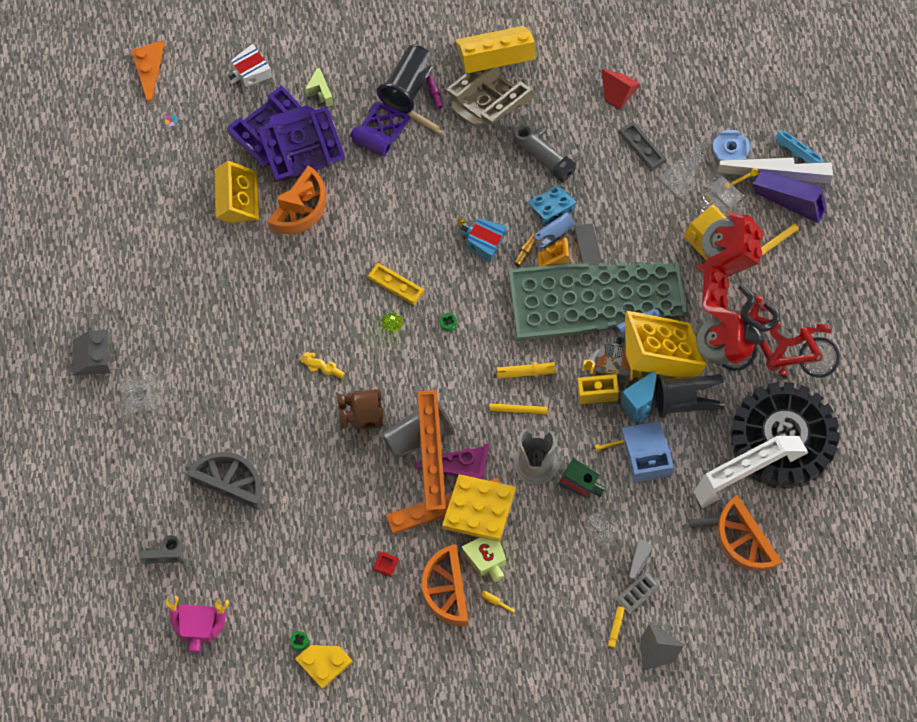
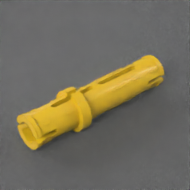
M533 362L532 365L497 367L498 379L534 376L535 378L538 375L555 374L554 362L543 364Z

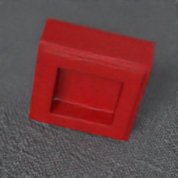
M380 551L373 571L392 577L399 558Z

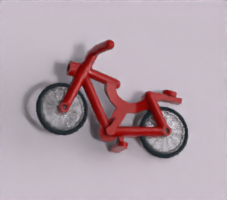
M756 296L755 303L748 316L763 325L771 319L757 315L760 309L765 311L767 309L764 307L765 302L762 301V297ZM779 322L773 329L769 330L774 340L779 343L775 352L772 353L766 340L764 343L759 344L767 358V368L771 371L779 370L778 375L782 377H788L786 366L800 364L806 374L816 378H823L832 374L840 362V352L833 341L824 337L813 338L811 336L815 333L832 334V329H828L826 324H817L816 328L802 327L798 336L786 338L778 332V329L781 327ZM806 341L800 349L799 356L782 358L788 346H796ZM756 344L751 355L739 364L729 362L722 365L733 371H740L749 367L756 357Z

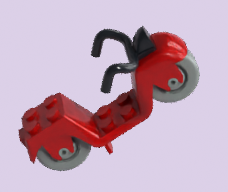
M727 212L726 214L730 218L719 219L706 229L702 239V248L708 259L704 265H696V269L704 274L702 307L707 313L714 316L701 326L697 334L696 344L699 353L714 364H727L729 362L739 364L751 355L755 344L765 342L762 332L773 329L779 323L781 317L778 309L770 301L764 304V307L773 315V318L768 323L762 325L748 316L749 310L755 303V295L744 283L738 287L747 297L740 315L727 310L729 304L727 293L730 286L728 277L760 263V258L762 257L761 240L763 239L762 229L754 223V219L751 216Z

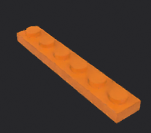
M437 390L417 391L425 510L446 509Z
M498 478L489 480L492 482L500 483ZM452 493L445 495L446 509L425 510V502L387 514L386 517L392 534L444 518Z

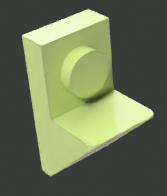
M318 68L306 87V96L308 98L318 94L320 102H324L327 107L333 106L332 95L320 68Z

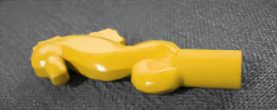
M306 352L301 355V363L308 366L310 372L321 369L323 374L327 376L334 375L341 380L346 374L337 369L334 362L330 361L325 364L321 359H314L315 353Z

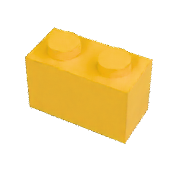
M617 375L578 378L577 392L579 405L618 401Z

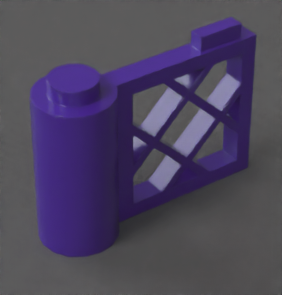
M379 101L371 106L369 109L370 114L362 125L352 129L350 137L353 143L385 157L391 149L393 142L410 120V116ZM382 108L387 111L388 115L378 116L377 112ZM400 117L404 120L401 123L394 124L392 118ZM390 120L391 125L381 126L380 121ZM377 122L379 127L371 128L368 124ZM393 129L394 133L391 137L385 135L383 132L386 130Z

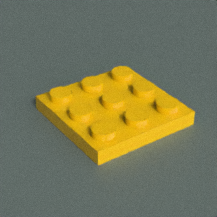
M459 474L442 524L443 529L501 542L516 493V487Z

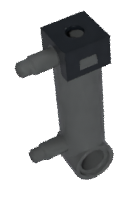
M527 124L518 125L514 131L515 144L520 148H524L551 170L553 176L564 183L575 172L576 162L582 156L581 153L577 152L571 158L560 155L540 139L545 131L548 130L546 125H543L535 133Z

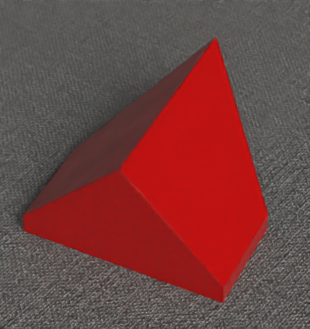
M601 69L605 101L620 110L640 86V83L625 74Z

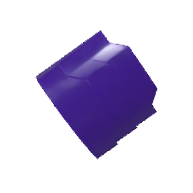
M281 85L268 95L265 104L244 120L241 117L227 127L226 132L265 168L269 166V161L257 128L266 126L273 115L302 106Z
M305 105L273 115L266 126L257 128L275 182L299 177L308 166L317 171L345 160V155L327 106L314 109Z

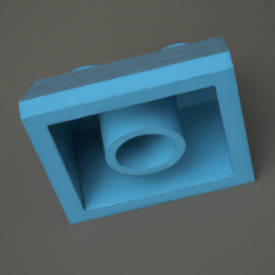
M655 371L622 392L621 407L633 423L637 421L643 422L650 416L657 375Z

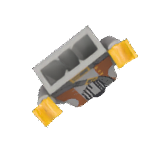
M613 337L611 345L603 344L601 349H597L588 360L584 361L582 371L588 369L593 376L616 374L617 381L629 383L634 377L639 378V381L642 379V371L630 368L626 357V347H623V338Z

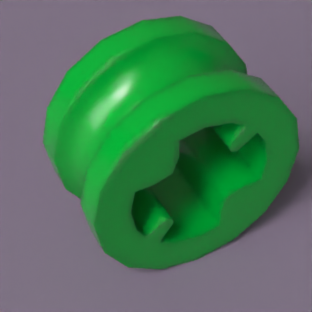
M445 313L440 318V327L447 332L453 331L457 326V319L455 315ZM451 319L453 324L446 326L445 321Z
M297 631L292 634L290 643L293 649L302 651L308 647V636L304 632ZM299 636L300 639L302 637L305 638L303 640V645L299 646V644H294L296 642V638Z

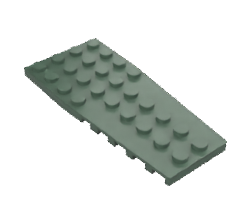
M678 261L672 264H663V262L644 264V262H637V264L625 265V262L618 263V265L599 263L598 265L589 266V263L509 269L517 341L570 336L617 328V325L625 321L626 311L644 313L657 309L659 317L662 318L686 315Z

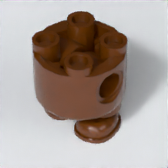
M380 389L353 391L352 393H346V396L337 393L341 430L348 427V422L349 424L352 423L354 428L358 430L383 427ZM346 404L347 406H350V411H348V413L345 410Z

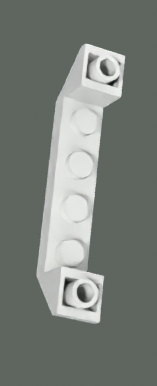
M776 436L706 473L693 492L701 507L704 508L720 499L716 493L717 491L786 455L790 462L807 454L808 451L799 436Z

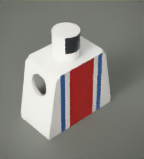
M253 44L232 59L233 71L226 75L230 84L241 80L245 87L272 77L271 68Z

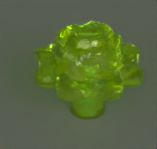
M387 312L381 318V326L387 329L388 332L399 331V328L404 325L402 322L403 317L399 316L396 312Z

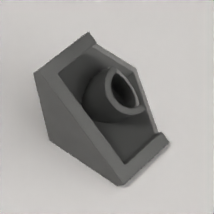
M650 622L641 637L642 671L675 661L685 644Z

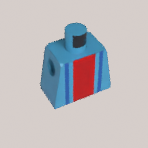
M477 219L473 227L463 223L459 233L468 237L466 248L484 260L491 262L505 236L507 227L483 219Z

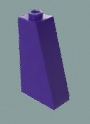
M761 170L759 175L754 178L753 186L756 194L816 223L820 222L826 211L823 188L765 170Z

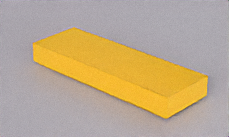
M377 263L367 276V279L415 306L425 292L423 288L380 263Z

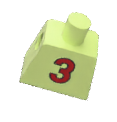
M478 538L462 546L463 555L481 577L490 573L494 582L504 578L501 567L506 565V558L500 542Z

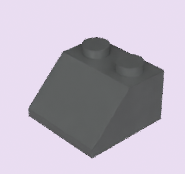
M108 330L88 331L73 340V375L111 373L112 338Z

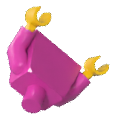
M175 595L176 602L173 604L169 602V597H167L165 603L170 608V623L176 635L180 636L182 641L189 642L188 652L200 653L201 642L211 643L212 638L217 637L224 628L226 619L225 609L229 606V601H225V606L220 605L219 598L215 602V607L179 605L178 608L176 607L179 601L178 596Z

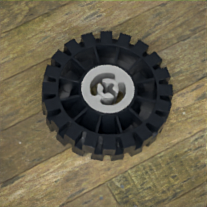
M778 382L768 384L767 389H764L762 386L755 389L752 396L748 394L744 398L741 406L738 407L731 427L730 439L731 446H734L733 454L735 458L774 438L771 431L773 428H777L775 437L794 436L796 430L808 451L807 454L790 462L787 455L754 472L753 479L760 483L762 480L767 481V486L777 488L779 484L783 485V489H793L794 485L799 484V487L808 485L810 480H817L823 475L825 470L827 471L838 449L840 432H837L839 424L837 417H832L834 411L829 403L823 405L824 398L817 392L812 396L809 394L810 388L801 385L799 389L794 388V383L784 382L783 387H779Z

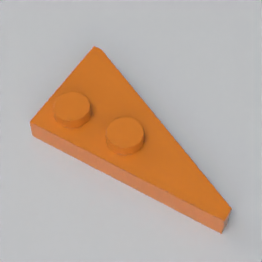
M164 40L131 49L148 103L152 101L154 96V88L165 48Z

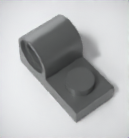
M167 535L162 540L161 550L147 548L146 551H141L140 558L143 564L183 562V547L177 536ZM169 545H177L175 549L168 550Z

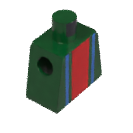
M574 458L558 482V485L585 498L590 492L601 497L606 487L596 482L599 477L598 473Z

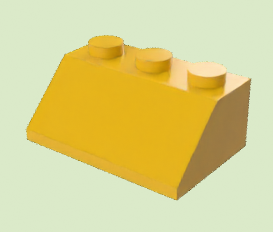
M230 161L214 169L216 218L228 223L259 220L257 171Z
M714 204L698 216L683 234V237L705 260L708 257L702 248L703 235L713 222L726 218Z

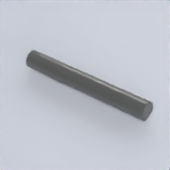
M726 516L725 520L741 523L737 516ZM719 517L690 519L689 524L690 527L718 525Z

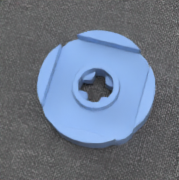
M725 130L714 139L712 150L718 162L724 160H746L750 150V143L746 136L741 135V132ZM729 145H732L736 149L729 150L727 148Z

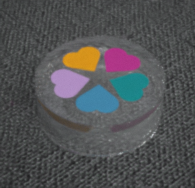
M167 113L163 117L165 129L175 131L181 126V118L177 113Z

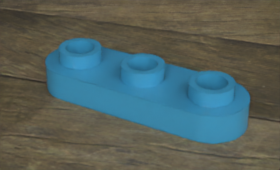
M779 130L775 136L778 145L784 148L787 147L791 150L792 155L802 158L806 161V164L824 162L822 157L787 132Z

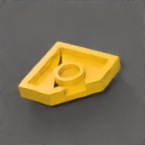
M310 645L295 658L298 664L321 689L325 688L353 663L351 658L339 646Z

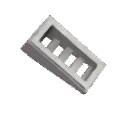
M639 539L637 542L629 574V583L631 584L636 581L653 549V545L642 539Z
M646 571L616 601L630 615L657 592L660 585ZM644 581L651 586L650 589L643 583ZM638 586L645 592L644 595L637 589ZM632 591L639 598L638 601L631 595ZM625 597H627L633 603L632 606H630L627 603V601L624 599Z

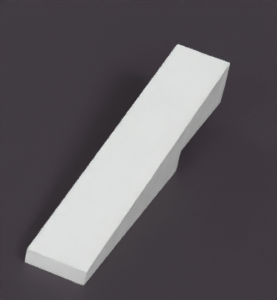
M794 158L724 160L719 162L718 173L746 175L753 168L758 169V175L761 170H765L798 181L831 184L833 177L832 163L794 164Z

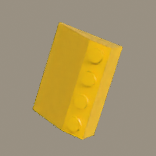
M525 26L455 39L466 74L536 59L535 42L531 31Z
M626 311V357L632 370L649 373L655 371L656 374L681 378L699 376L706 368L705 359L697 349L696 336L691 323Z

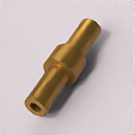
M532 233L527 242L523 243L519 249L520 253L514 261L516 266L520 267L525 257L529 256L533 250L532 246L537 240L534 237L535 233Z

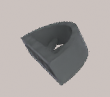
M230 452L212 453L196 461L186 473L188 480L257 510L261 506L263 490L259 475L254 466L240 455ZM231 463L232 465L224 480L221 481L216 464ZM238 466L244 468L252 475L229 484ZM210 467L214 477L202 473V471ZM254 482L256 484L255 495L240 489V487Z

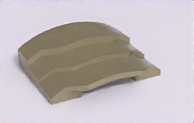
M498 67L464 74L446 88L448 94L453 98V111L475 127L487 123L493 124L503 115L509 114L516 107L524 106L534 98L533 90L521 81L516 85L512 84L500 76Z

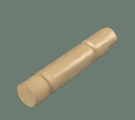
M414 111L410 112L409 116L413 120L415 119V121L439 135L443 132L439 129L438 125Z

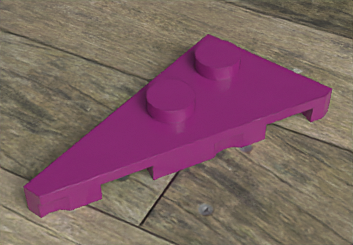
M489 444L442 455L443 474L458 477L460 474L483 479ZM422 460L415 462V469L422 470Z

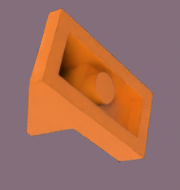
M308 181L277 196L280 208L305 214L302 201H308L315 195L314 186L311 181Z

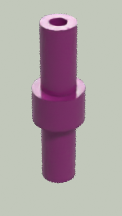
M428 76L426 80L429 86L430 97L433 98L436 109H441L443 104L440 98L439 87L436 86L433 76Z

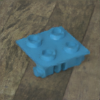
M558 185L528 201V204L542 217L540 219L542 224L548 225L555 218H558L559 214L574 212L577 202Z

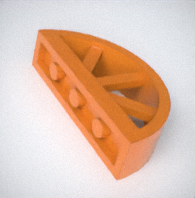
M308 166L292 189L308 181L314 182L319 190L315 191V195L312 198L320 197L316 208L313 210L304 205L305 213L309 215L297 221L295 212L281 209L278 206L268 220L269 230L281 234H295L311 228L319 221L326 207V193L320 175L313 168ZM290 213L291 222H284Z
M739 496L733 497L722 511L717 525V536L722 551L730 561L747 570L766 571L779 566L782 563L781 559ZM731 508L742 524L725 520ZM725 527L748 532V534L729 544L725 534ZM752 539L749 560H746L739 556L734 549ZM757 548L767 560L766 563L755 562Z
M454 544L441 549L428 561L422 576L423 596L429 610L441 621L454 626H469L457 545ZM447 557H450L452 575L437 565ZM434 570L453 585L428 588L431 572ZM454 591L441 609L435 605L430 597L433 594ZM455 601H457L459 616L447 613Z

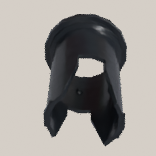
M417 44L410 45L387 82L380 84L376 89L378 98L384 104L402 113H410L414 109L413 100L433 68V65L426 66L429 51Z
M658 374L655 381V399L660 419L665 418L668 413L714 409L724 410L725 404H720L719 400L697 397L696 390H704L724 383L722 374L665 379L662 374Z

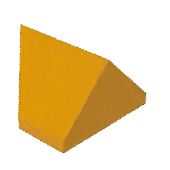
M565 235L543 252H538L539 266L569 263L568 242Z

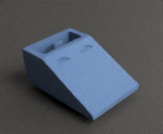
M660 421L621 428L633 483L672 476L674 467Z

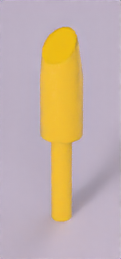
M482 591L481 596L484 599L514 614L515 610L500 602L501 599L491 593Z

